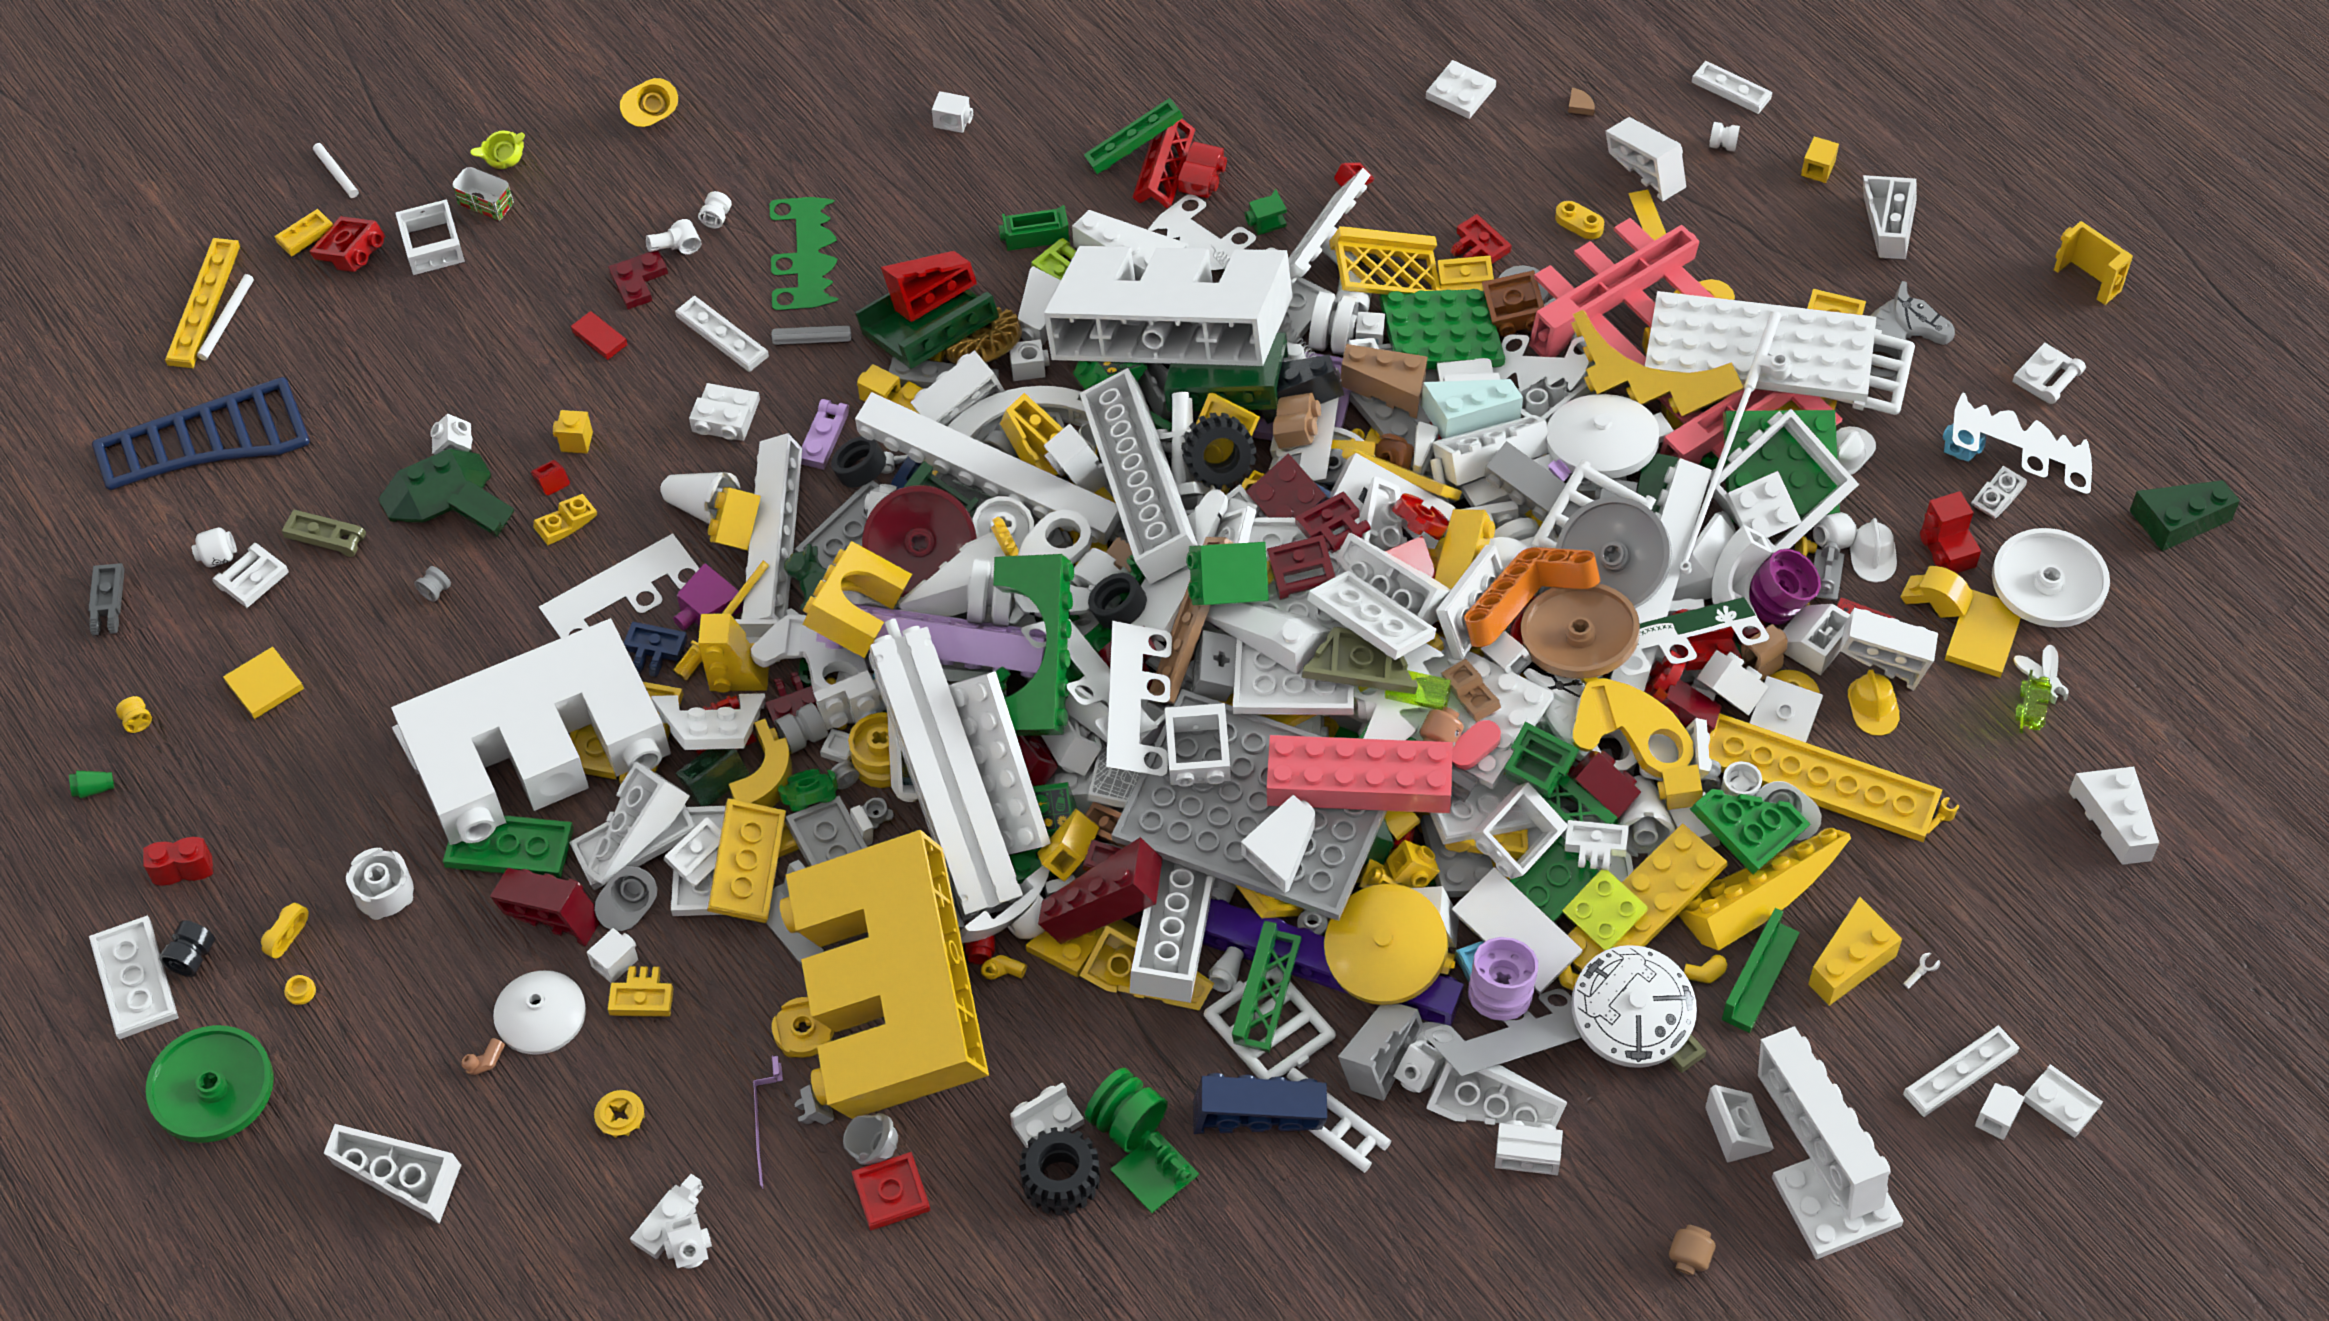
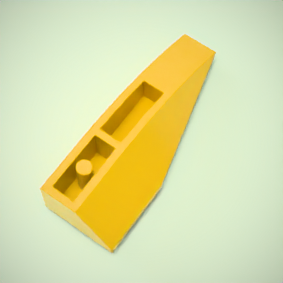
M1835 828L1824 829L1818 835L1779 852L1754 875L1747 868H1744L1723 879L1714 880L1678 916L1702 945L1721 950L1767 922L1775 908L1783 910L1793 902L1833 862L1851 839L1850 834Z

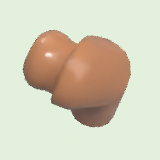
M492 1038L484 1054L477 1057L474 1054H467L462 1059V1067L466 1069V1073L471 1075H478L493 1069L505 1044L498 1039Z

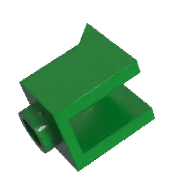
M1275 189L1271 196L1249 202V211L1245 212V219L1249 227L1253 226L1257 236L1287 227V223L1282 215L1287 213V209L1277 190Z

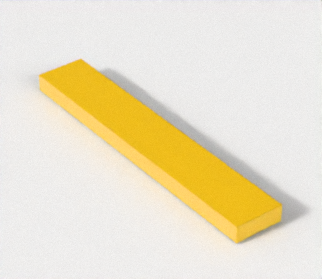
M212 239L165 359L167 366L194 368L197 354L202 347L240 249L238 240Z

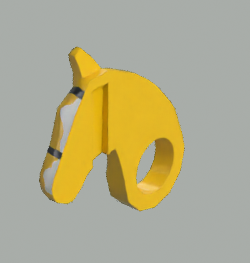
M1597 677L1581 679L1585 687L1577 703L1576 715L1571 731V742L1576 748L1584 752L1592 751L1602 736L1619 729L1631 746L1634 757L1640 767L1652 776L1662 778L1663 769L1688 766L1694 756L1693 741L1671 710L1654 697L1628 684L1610 679H1598ZM1654 734H1663L1672 739L1678 748L1677 761L1663 763L1657 760L1649 750V737Z

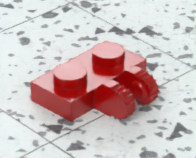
M1476 214L1457 226L1456 233L1462 239L1454 243L1450 250L1455 257H1458L1471 246L1472 249L1465 253L1463 258L1491 256V263L1493 264L1509 254L1512 245Z

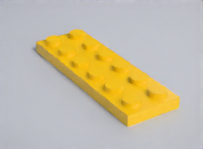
M1682 823L1621 882L1648 907V910L1612 948L1627 945L1645 947L1727 867V861ZM1578 925L1568 934L1583 949L1582 953L1571 963L1580 972L1595 956L1605 951Z

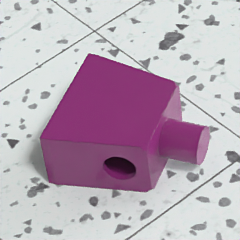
M705 563L678 592L677 599L681 612L674 616L673 620L683 631L694 622L700 626L701 614H722L739 591ZM743 601L733 612L732 617L743 611Z

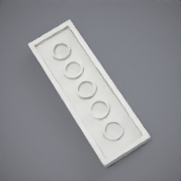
M996 672L948 685L1008 855L1051 844Z

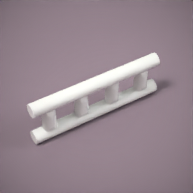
M1292 1068L1287 1075V1078L1291 1081H1300L1308 1078L1296 1068ZM1327 1092V1108L1339 1116L1341 1120L1331 1131L1324 1126L1322 1130L1309 1131L1365 1173L1372 1164V1162L1365 1158L1375 1145L1385 1151L1391 1144V1140ZM1351 1127L1366 1137L1355 1150L1341 1140L1342 1136Z

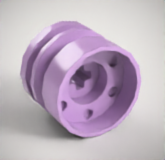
M1506 937L1489 939L1478 947L1472 964L1468 998L1472 1006L1481 1015L1493 1020L1507 1021L1518 1018L1527 1012L1532 1002L1538 973V959L1534 951L1525 943Z

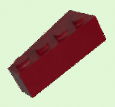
M1139 837L1044 899L1041 903L1038 925L1057 942L1063 944L1156 905L1163 858Z

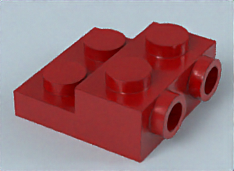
M340 216L309 252L315 260L332 262L337 270L355 272L367 263L368 256L383 245L386 236L374 220Z
M1681 609V610H1678L1677 612H1675V613L1672 614V615L1679 614V613H1683V612H1686V611H1688V610H1687V609ZM1730 626L1687 637L1697 657L1686 662V671L1703 670L1716 650L1726 656L1731 652L1740 659H1743L1732 639L1735 632ZM1674 645L1679 655L1684 658L1688 655L1689 652L1685 646Z

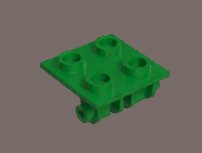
M1148 1130L1141 1136L1143 1143L1113 1166L1110 1171L1152 1214L1199 1176V1173L1158 1131L1152 1133Z

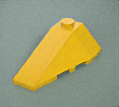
M1122 919L1106 925L1079 976L1106 991L1134 994L1130 993V979L1140 929ZM1197 971L1191 1003L1134 994V997L1158 999L1166 1004L1200 1011L1214 983Z

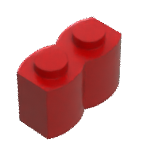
M1193 142L1178 178V191L1204 198H1209L1212 191L1216 192L1219 185V174L1225 171L1227 165V157H1224V148Z
M187 837L175 843L156 842L143 848L144 868L155 885H171L182 879L196 881L205 879L213 874L212 855L203 838Z

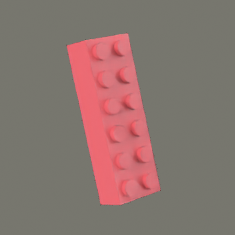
M1270 735L1267 806H1281L1294 795L1300 801L1305 800L1312 808L1450 813L1453 742Z

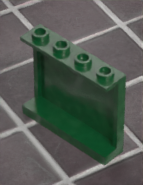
M968 289L913 322L895 311L889 293L855 312L862 334L910 369L999 318L993 295L985 292L977 296Z
M1278 332L1263 366L1171 363L1164 386L1167 412H1172V394L1177 392H1189V398H1192L1193 411H1202L1209 393H1215L1246 410L1277 409L1278 398L1276 388L1283 358H1288L1289 356L1286 332Z

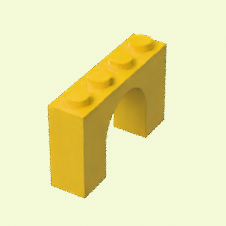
M851 541L846 550L840 548L833 563L827 569L823 580H820L813 596L806 603L803 612L807 613V616L802 625L865 658L870 650V645L874 643L884 622L853 605L844 596L842 591L862 593L893 610L912 574Z

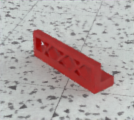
M1180 119L1173 126L1168 127L1150 141L1132 197L1138 203L1153 197L1166 208L1172 205L1178 187V178L1186 161L1195 128L1183 119ZM1177 127L1186 133L1184 139H1180ZM1175 145L1178 152V158H1174L1171 146ZM1167 164L1171 168L1172 177H1168L1165 165ZM1161 183H1163L1166 190V196L1157 190Z

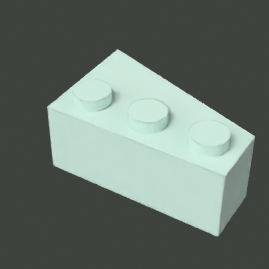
M1511 379L1423 382L1421 407L1432 424L1438 427L1441 438L1445 439L1520 419L1523 397Z

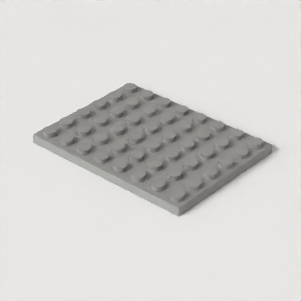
M1181 689L1173 707L1221 704L1222 702ZM1225 704L1231 781H1224L1220 784L1196 783L1187 787L1170 785L1169 759L1168 770L1164 776L1140 774L1111 835L1112 841L1127 846L1141 837L1165 860L1338 921L1387 812L1380 810L1313 808L1315 811L1314 831L1293 879L1291 888L1284 893L1241 855V841L1280 807L1267 806L1270 735L1322 736L1257 714H1233V706ZM1165 723L1154 747L1163 748L1168 753ZM1219 729L1174 733L1176 763L1222 760ZM1151 752L1146 766L1151 769H1159L1163 763L1161 756L1156 752Z

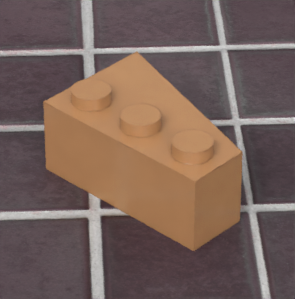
M1346 344L1341 365L1342 387L1369 399L1373 396L1385 401L1386 406L1392 409L1396 406L1408 411L1410 417L1417 419L1428 357Z

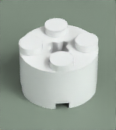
M1092 548L1085 553L1074 567V578L1070 581V585L1084 587L1092 591L1096 584L1112 574L1130 573L1124 566L1119 570L1114 565L1116 559L1109 554ZM1120 595L1113 598L1105 610L1117 607L1122 601Z
M371 848L357 855L351 862L352 866L346 875L347 885L357 907L363 913L369 915L370 918L378 920L393 915L413 901V881L404 859L393 850L392 852L384 851L382 848Z

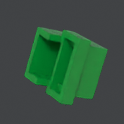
M1525 721L1511 746V750L1514 752L1504 768L1506 779L1518 785L1529 782L1541 797L1550 800L1562 776L1565 777L1579 753V749Z

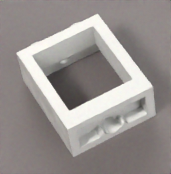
M447 199L396 212L413 275L465 262ZM447 223L451 239L417 248L412 247L409 236L410 232Z
M1225 703L1165 708L1170 785L1187 787L1196 783L1220 784L1224 781H1231ZM1219 729L1222 760L1176 763L1174 733Z
M1527 782L1516 786L1470 836L1476 841V847L1483 854L1489 855L1496 863L1497 870L1502 875L1513 879L1523 876L1565 831L1568 825ZM1515 803L1543 832L1517 862L1489 833Z

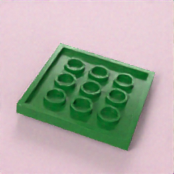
M1447 289L1436 291L1419 290L1415 293L1407 294L1392 291L1388 295L1380 294L1379 302L1382 313L1385 314V325L1392 351L1428 357L1426 369H1437V363L1482 358L1490 359L1492 367H1501L1505 364V355L1496 325L1492 324L1483 291L1478 289Z
M1789 410L1744 411L1728 456L1739 447L1744 450L1749 446L1750 443L1747 439L1760 429L1764 432L1770 427L1767 421L1780 411L1784 414ZM1793 410L1837 459L1835 410ZM1737 411L1723 412L1724 445ZM1784 426L1726 478V492L1729 493L1778 471L1800 520L1837 487ZM1727 458L1725 461V466L1730 463ZM1840 503L1827 515L1840 513Z

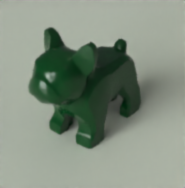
M807 544L803 551L791 554L784 562V570L791 578L796 579L800 583L801 590L804 593L805 600L801 604V611H803L809 598L813 596L820 580H823L827 571L819 563L818 546L812 547L811 544Z

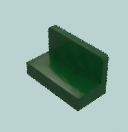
M471 481L465 483L458 495L452 493L447 501L450 509L495 537L500 534L514 513L513 507Z

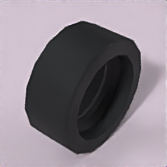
M859 436L849 440L835 452L831 467L843 485L849 488H857L874 480L884 469L887 458L875 439L867 440ZM866 457L862 462L851 467L856 461Z
M1116 573L1102 579L1095 585L1088 599L1089 610L1104 628L1112 629L1113 621L1127 624L1133 623L1140 617L1147 602L1145 591L1131 574ZM1130 592L1126 600L1119 606L1105 610L1113 598L1122 593Z

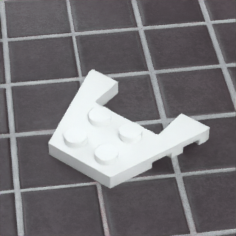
M765 693L739 694V709L721 707L718 710H704L696 707L688 711L679 710L678 695L651 696L656 710L660 713L661 721L668 723L670 732L684 750L744 748L753 731L754 722L758 721L760 717V710L765 707Z

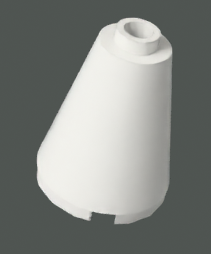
M728 472L669 475L662 482L660 491L666 502L710 524L711 519H715L718 509L714 507L717 493L722 492L723 487L740 489V483L736 476Z
M1638 775L1634 776L1637 781L1635 786L1641 793L1618 818L1617 825L1629 826L1626 852L1635 857H1638V853H1648L1649 856L1676 830L1663 799L1660 800L1658 788L1654 780Z

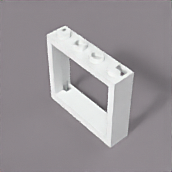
M1792 409L1784 414L1780 411L1767 421L1770 427L1764 432L1760 429L1747 439L1750 443L1749 446L1744 450L1739 447L1727 457L1730 463L1722 469L1712 496L1739 526L1725 496L1727 492L1719 484L1784 426L1837 487L1801 519L1802 523L1792 527L1774 545L1768 538L1766 539L1772 554L1779 549H1789L1859 485ZM1716 468L1711 472V475H1710V478H1709L1710 481L1708 482L1707 488H1706V491H1707V492H1708V489H1709V486H1710V483H1711V481H1712V478H1713V475H1714V472H1715Z

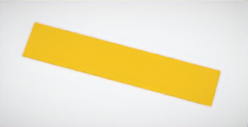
M1649 190L1628 193L1642 229L1654 241L1665 235V229Z

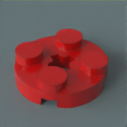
M1407 493L1402 494L1393 506L1392 511L1409 522L1407 527L1412 532L1421 535L1424 531L1434 539L1441 540L1449 527L1448 519L1434 506L1428 509L1421 505L1424 500Z
M1669 650L1672 656L1676 658H1684L1681 655L1674 652L1673 650ZM1664 656L1662 662L1656 660L1651 667L1649 673L1651 678L1646 683L1644 692L1662 703L1669 695L1665 691L1670 685L1675 687L1679 681L1686 662L1673 664L1669 662L1666 656Z

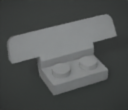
M799 860L789 864L786 874L804 869L805 866ZM785 877L784 884L775 887L772 891L766 924L797 961L802 964L801 959L822 953L824 950L800 933L792 934L787 930L780 912V900L789 897Z

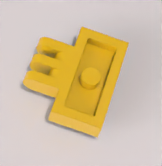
M629 966L626 983H611L608 1003L609 1015L670 1016L674 989L672 984L659 983L660 967H653L652 976L648 977V967L641 966L640 975L636 977V966Z

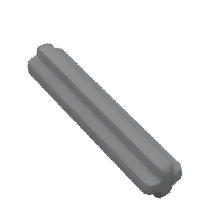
M848 325L777 328L772 330V342L775 345L851 341V328Z

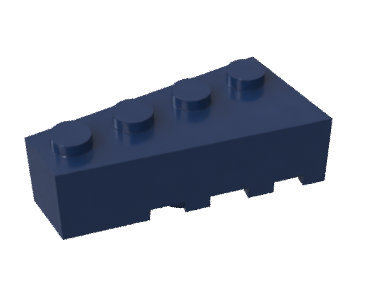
M1211 1073L1201 1077L1193 1099V1134H1205V1128L1219 1127L1220 1133H1233V1129L1245 1126L1251 1129L1252 1132H1264L1271 1129L1274 1125H1278L1280 1131L1322 1130L1327 1120V1083H1321L1311 1078L1300 1081H1287L1284 1077L1256 1079L1252 1075H1241L1233 1078L1225 1077L1220 1073Z

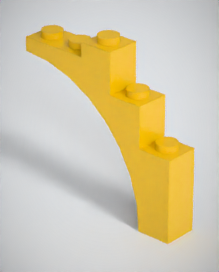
M1584 310L1573 314L1575 321L1571 322L1577 337L1583 336L1587 346L1583 347L1589 363L1594 361L1596 364L1586 369L1588 376L1584 377L1590 392L1596 391L1597 395L1604 394L1629 382L1630 387H1627L1626 390L1630 399L1638 401L1641 405H1646L1671 393L1673 397L1669 398L1668 401L1674 413L1680 412L1681 416L1685 417L1744 389L1732 362L1711 370L1691 373L1666 372L1645 367L1626 358L1611 347L1596 331Z

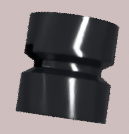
M180 921L172 935L173 941L165 946L159 960L165 967L179 975L194 977L203 961L201 956L208 954L216 938L208 929L195 922Z

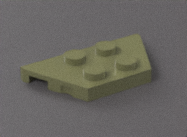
M1333 627L1327 635L1326 641L1318 647L1314 657L1304 666L1301 677L1416 694L1418 688L1416 679L1412 680L1407 671L1408 664L1404 656L1394 660L1352 630L1341 627Z

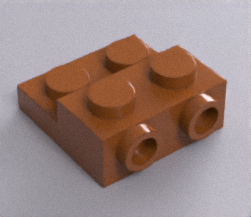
M1534 270L1482 282L1493 325H1496L1498 335L1506 337L1513 335L1517 330L1526 328L1532 331L1536 312L1544 307L1538 282L1534 279Z

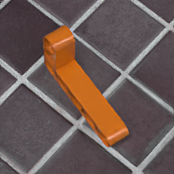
M1540 547L1522 550L1465 614L1464 619L1471 645L1474 647H1484L1492 644L1542 586L1588 589L1599 584L1600 576L1594 553L1588 550Z

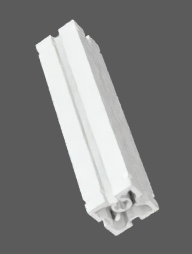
M891 619L885 622L889 635L875 639V644L870 645L869 661L875 672L876 681L932 840L943 848L951 892L954 895L960 918L966 924L985 910L988 914L1006 910L1022 898L1023 894L1017 883L1016 874L934 644H932L928 627L920 629L919 626L907 628L902 631V637L896 619Z

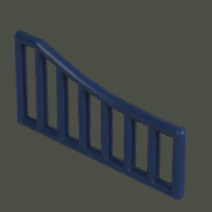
M280 377L96 439L92 442V447L105 487L108 490H113L146 478L193 465L229 459L281 455L307 446L310 440L289 383L285 377ZM278 389L297 438L282 443L263 395ZM253 398L270 445L252 446L237 403ZM227 407L241 448H223L211 412ZM200 416L212 451L196 454L184 421ZM174 425L184 457L168 461L158 430ZM148 434L157 464L141 468L131 439ZM121 443L130 472L114 477L105 448Z

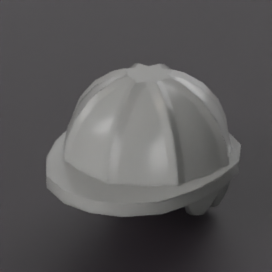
M881 1113L870 1116H856L847 1126L843 1136L844 1148L861 1165H872L887 1160L893 1156L895 1149H897V1131L893 1127L891 1118Z

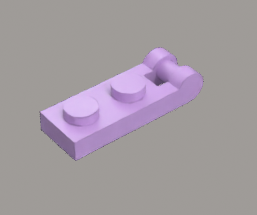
M821 399L818 412L802 445V465L825 469L848 417V404L839 403V405L831 404L830 400ZM829 414L836 415L834 419L828 418Z

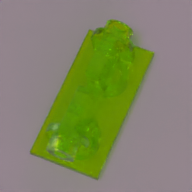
M2031 669L2028 681L2022 680L2020 697L2024 698V703H2018L2015 721H2020V733H2023L2024 726H2029L2032 730H2040L2045 725L2048 705L2037 704V702L2048 704L2052 689V683L2048 677L2033 678V670Z

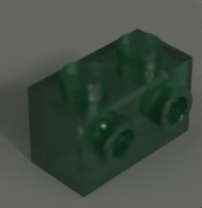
M707 749L676 772L687 794L700 807L709 806L714 803L719 797L730 790V783L750 775L735 749Z

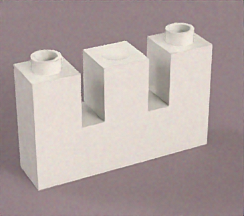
M1079 246L1044 312L1051 359L1263 366L1292 300L1287 250L1234 249L1220 282L1213 283L1208 249L1156 248L1141 280L1136 281L1131 247Z
M611 618L391 707L402 737L450 845L461 841L466 843L480 842L488 838L497 826L506 823L496 792L485 770L486 767L510 758L534 811L588 789L589 786L580 757L568 734L574 730L592 724L616 777L629 772L636 761L652 770L660 763L662 757L671 754L663 723Z

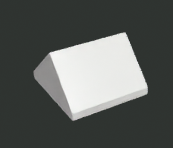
M1718 1085L1710 1088L1705 1108L1727 1163L1774 1149L1751 1093Z

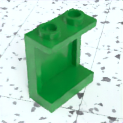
M1266 542L1189 546L1186 563L1190 570L1191 582L1188 585V594L1190 599H1192V605L1269 601Z

